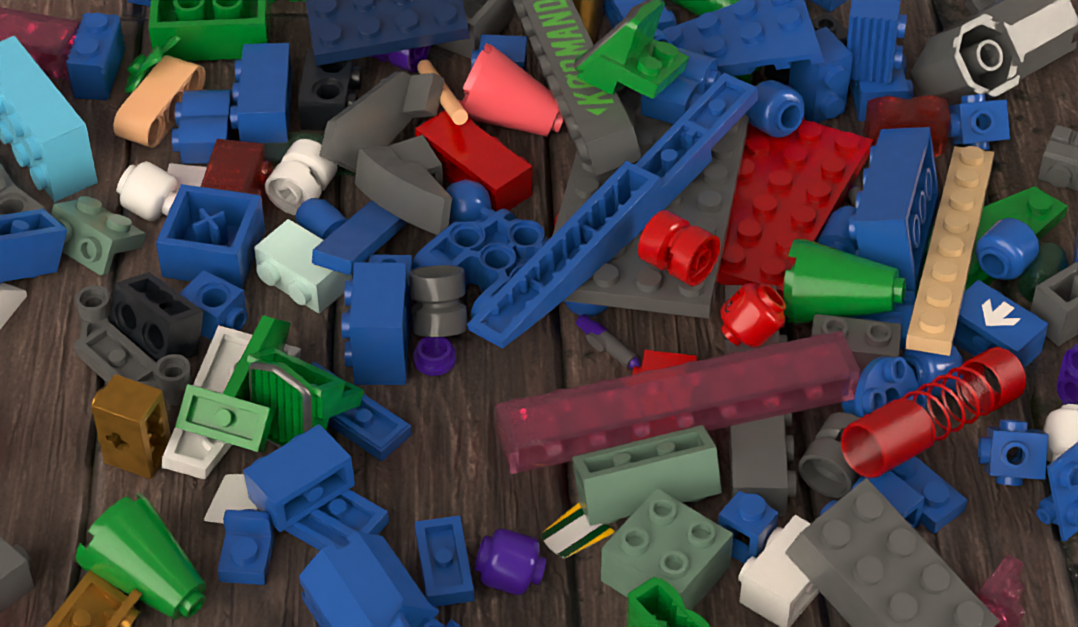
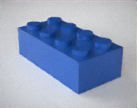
M930 127L880 130L876 145L870 147V167L864 168L863 191H857L856 214H851L849 218L851 240H857L858 245L855 255L897 268L899 277L906 278V291L917 290L940 197Z

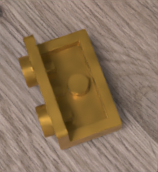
M89 570L45 627H130L140 614L133 606L142 593L134 588L129 596H127Z

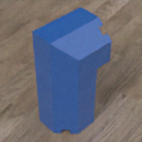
M357 531L346 537L350 544L340 549H337L334 543L321 548L299 575L300 585L305 591L301 592L302 600L320 627H461L452 619L446 626L435 619L440 611L429 604L383 536Z

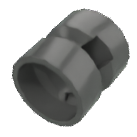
M433 265L411 270L409 272L410 296L417 301V304L411 307L413 333L425 337H444L465 332L468 329L466 305L459 301V298L466 294L464 269L452 265Z
M843 412L831 414L820 428L815 440L809 445L800 459L798 466L800 475L807 485L816 492L827 497H844L850 492L854 483L861 476L850 467L841 448V436L844 428L860 419L859 417Z

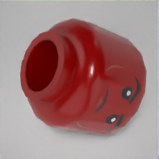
M746 283L721 307L720 314L724 323L721 326V330L725 337L736 346H740L743 343L751 348H759L784 325L785 315L783 311L786 309V304L781 296L768 284Z

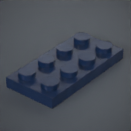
M306 0L316 66L470 38L463 0Z

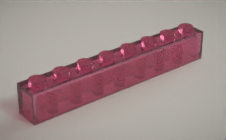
M842 331L816 334L809 338L774 343L766 347L743 352H732L720 357L701 361H689L673 367L654 371L647 370L626 377L601 380L593 384L569 389H558L550 393L527 398L512 399L508 402L496 404V431L509 472L514 474L572 461L574 456L703 425L706 431L853 400L855 399L860 369Z

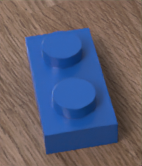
M916 456L890 470L925 497L920 523L933 534L966 510L968 499Z
M460 515L414 522L425 595L429 604L436 607L474 601V588Z

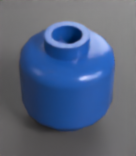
M774 80L763 81L755 86L758 88V100L745 113L749 117V123L765 134L777 138L788 136L794 132L804 117L805 104L802 96L795 89Z
M1004 218L992 225L978 240L975 250L979 265L987 275L1008 281L1018 278L1038 256L1040 248L1034 231L1027 224L1018 219Z
M953 345L950 356L906 349L902 355V358L906 360L913 370L918 387L931 383L936 377L945 375L952 368L960 367L964 363L962 356ZM954 372L952 375L958 377V372ZM948 378L945 386L956 392L957 380ZM933 386L930 394L934 397H940L941 388ZM946 390L944 392L945 396L950 394Z

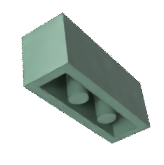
M703 425L572 457L579 504L590 526L611 524L621 518L631 516L656 488L681 503L699 502L708 496L722 493L717 449Z

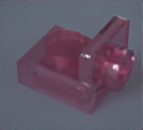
M1009 554L1006 555L978 594L980 601L1000 621L994 627H1021L1026 612L1022 606L1016 604L1024 589V585L1019 582L1024 563Z

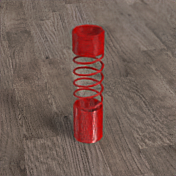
M1000 347L989 348L983 353L967 360L960 367L952 368L945 375L936 377L931 383L923 384L916 391L908 392L901 399H895L850 423L844 428L841 436V448L846 461L861 476L867 478L881 476L922 453L925 449H929L935 441L944 440L949 436V433L959 432L964 427V424H973L979 416H987L989 413L998 410L1021 396L1026 387V374L1022 364L1007 349ZM984 365L991 369L998 378L1001 394L992 389L987 382L984 374ZM954 372H958V377L953 376L952 374ZM948 378L957 380L956 391L958 397L951 389L945 386ZM933 386L941 388L944 406L936 397L930 394ZM960 389H961V391H962L963 396H964V397L966 398V400L968 401V403L971 404L973 407H975V408L977 409L976 411L972 410V409L964 402V400H963V398H962V396H961V393H960ZM945 390L957 400L961 408L962 419L956 417L951 412L946 403ZM918 395L927 396L926 402L930 415L934 422L946 431L942 436L936 437L935 425L930 415L922 406L916 403ZM930 398L942 408L946 416L947 427L943 426L933 414ZM964 407L975 415L971 420H966ZM948 413L956 421L960 422V425L958 427L951 428L950 417Z

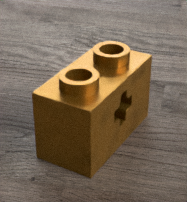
M114 374L105 388L100 389L95 394L91 405L104 463L152 479L162 464V456L171 438L163 391Z

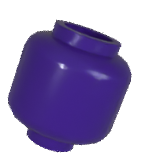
M500 528L491 537L484 535L476 557L474 571L480 572V579L483 585L510 594L522 595L527 591L530 583L539 585L544 573L546 558L539 556V542L534 537Z

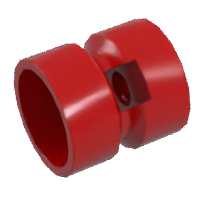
M662 210L655 214L645 226L638 244V255L641 260L660 270H668L669 275L694 287L702 283L713 270L718 260L721 242L718 236L699 226H691L689 221L668 210Z

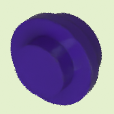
M425 337L420 340L413 352V362L416 369L423 374L430 376L442 375L454 367L456 351L445 337Z

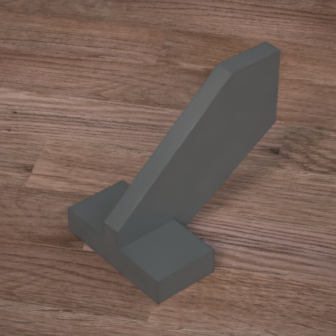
M403 71L392 73L387 78L381 79L378 85L327 122L319 156L356 173L359 147L388 146L413 118L437 115L445 78L435 73L409 75Z

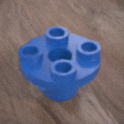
M893 356L878 357L865 367L861 376L856 374L855 378L844 386L841 395L842 409L844 413H850L859 418L864 417L895 399H901L908 392L916 391L919 388L916 376L904 358ZM918 395L916 403L925 409L927 403L926 396Z

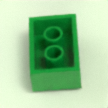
M151 0L149 33L152 50L157 45L161 46L171 36L178 35L181 39L172 48L164 52L163 57L169 55L185 61L242 59L243 44L270 43V0Z

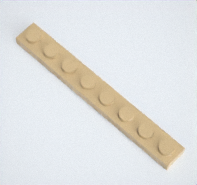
M954 146L907 333L906 349L950 356L994 159V152L985 151L973 146L965 148Z

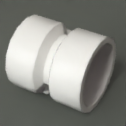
M299 139L294 142L284 155L281 163L276 166L265 183V191L276 207L286 213L296 215L298 208L303 202L310 198L319 199L322 191L326 189L337 172V164L319 156L321 144L309 139Z

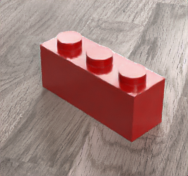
M446 110L415 128V136L423 135L441 162L443 178L451 184L465 179L480 183L488 191L492 202L491 209L495 212L505 208L511 210L532 196L533 171L529 162L524 157L516 155L505 147L497 137L489 135L477 126L470 117H468L464 124L457 125Z

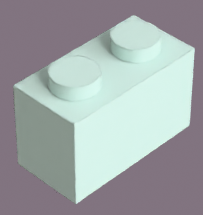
M288 219L254 247L257 274L265 284L269 286L274 285L290 295L297 304L306 305L320 314L344 293L345 280H352V273L346 275L311 263L313 249L324 240Z

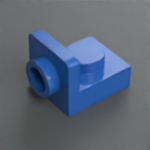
M253 509L225 510L223 521L226 534L217 570L219 582L265 585L274 545L270 513L259 512Z

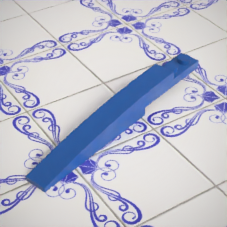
M723 73L635 165L625 161L467 323L468 330L503 349L591 278L598 269L618 254L625 245L631 242L645 228L655 214L664 210L712 161L711 149L758 100V88Z

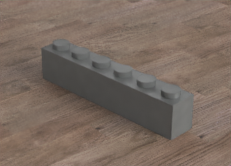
M725 285L724 303L743 285ZM769 285L777 292L776 285ZM778 330L759 348H751L743 343L740 346H736L724 335L731 499L739 490L745 494L754 493L760 495L772 509L779 512L778 516H786L787 498L796 497V471L787 470V462H793L794 437L793 435H785V427H791L792 405L791 401H783V393H789L790 373L789 367H781V360H787V335H779Z

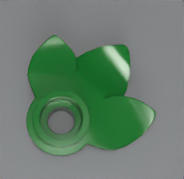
M178 35L171 36L161 46L157 45L148 57L143 53L140 54L126 69L130 75L127 78L128 83L124 88V92L126 94L133 92L156 64L162 60L164 52L172 48L181 38Z

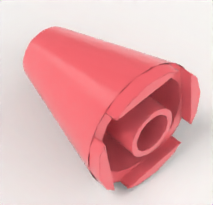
M486 43L484 51L481 50L463 87L465 96L462 101L458 100L467 112L468 117L473 121L548 137L551 130L558 133L564 120L551 91L497 48Z

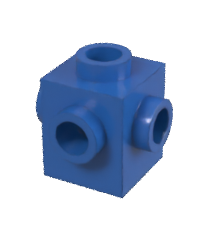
M985 94L961 96L962 104L949 106V114H946L945 129L947 136L952 137V145L965 144V147L973 146L982 150L990 149L989 141L1010 139L1007 99L986 101Z
M1000 419V427L987 426V437L979 438L978 463L985 464L984 471L988 475L996 476L995 483L1021 486L1023 485V478L1045 480L1049 434L1043 430L1027 429V421ZM1016 447L1015 454L1007 458L1008 450Z

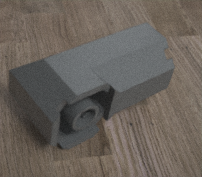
M998 0L930 37L912 68L911 74L924 100L957 105L962 104L961 96L985 94L986 100L995 98L1018 85L1019 80L1076 49L1077 40L1073 42L1072 40L1073 35L1078 32V17L1070 0Z

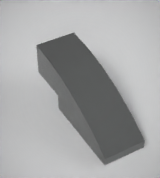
M390 146L359 147L355 185L367 197L398 218L438 235L448 227L452 197L420 162L404 163Z

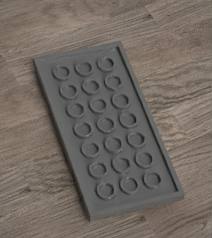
M623 85L617 91V94L633 125L643 157L674 124L641 115V93ZM746 114L711 149L712 161L664 209L689 221L691 226H699L719 237L721 242L720 253L708 277L702 283L693 287L669 275L668 270H660L641 260L638 255V244L643 232L642 230L618 254L598 269L591 278L564 301L710 318L750 125L749 117ZM576 152L553 235L617 169L596 176L590 161L582 163L578 152Z

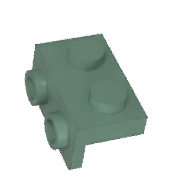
M82 196L78 200L53 204L51 216L67 229L62 252L99 275L109 273L114 253L139 249L143 246L146 233L133 226L131 220L127 217L113 214L103 208L102 203L95 198Z

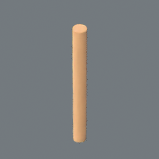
M422 60L418 63L417 70L420 74L435 73L439 75L430 61ZM444 82L440 103L453 122L457 125H462L467 121L468 114Z

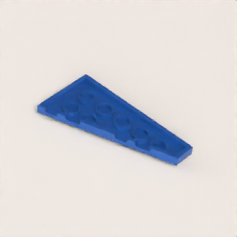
M739 0L732 5L713 12L704 13L700 17L676 26L667 27L662 31L675 47L718 58L717 71L730 76L751 74L756 67L773 64L776 70L791 68V62L810 59L812 65L825 63L805 0Z

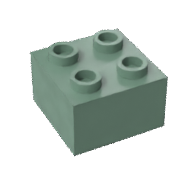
M656 488L602 547L601 581L628 598L629 592L652 577H657L675 588L680 594L685 608L692 611L730 568L734 533Z

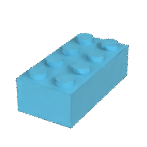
M15 35L0 41V140L2 143H10L18 164L21 167L27 166L29 168L31 178L37 189H45L54 202L97 184L89 136L84 121Z

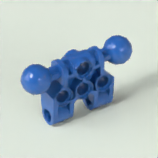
M465 179L452 183L445 190L452 197L449 217L450 226L433 238L416 254L412 261V267L416 269L433 265H452L463 268L465 286L476 284L483 292L473 304L470 314L472 319L541 249L549 238L545 236L543 227L533 220L517 219L506 208L495 212L491 209L492 202L488 191L480 183ZM564 301V304L571 312L580 316L582 314L588 317L596 316L606 311L609 307Z

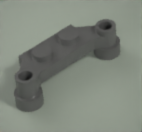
M97 285L81 289L75 297L78 315L81 318L80 339L73 343L76 355L107 383L114 374L162 390L163 397L168 404L180 406L186 386L192 381L188 359L182 355L170 354L162 357L156 363L111 324L109 315L112 311V304L107 289Z

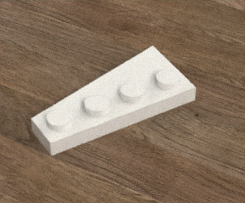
M218 325L193 385L223 393L252 335ZM285 344L283 352L300 359L301 348ZM174 428L162 456V468L205 480L233 444Z

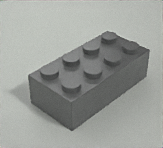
M867 478L801 531L785 552L852 627H994L1000 622Z

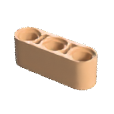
M169 55L164 56L117 111L113 124L115 135L150 148L156 147L176 124L175 103L182 102L183 92L203 89L206 79L204 67Z

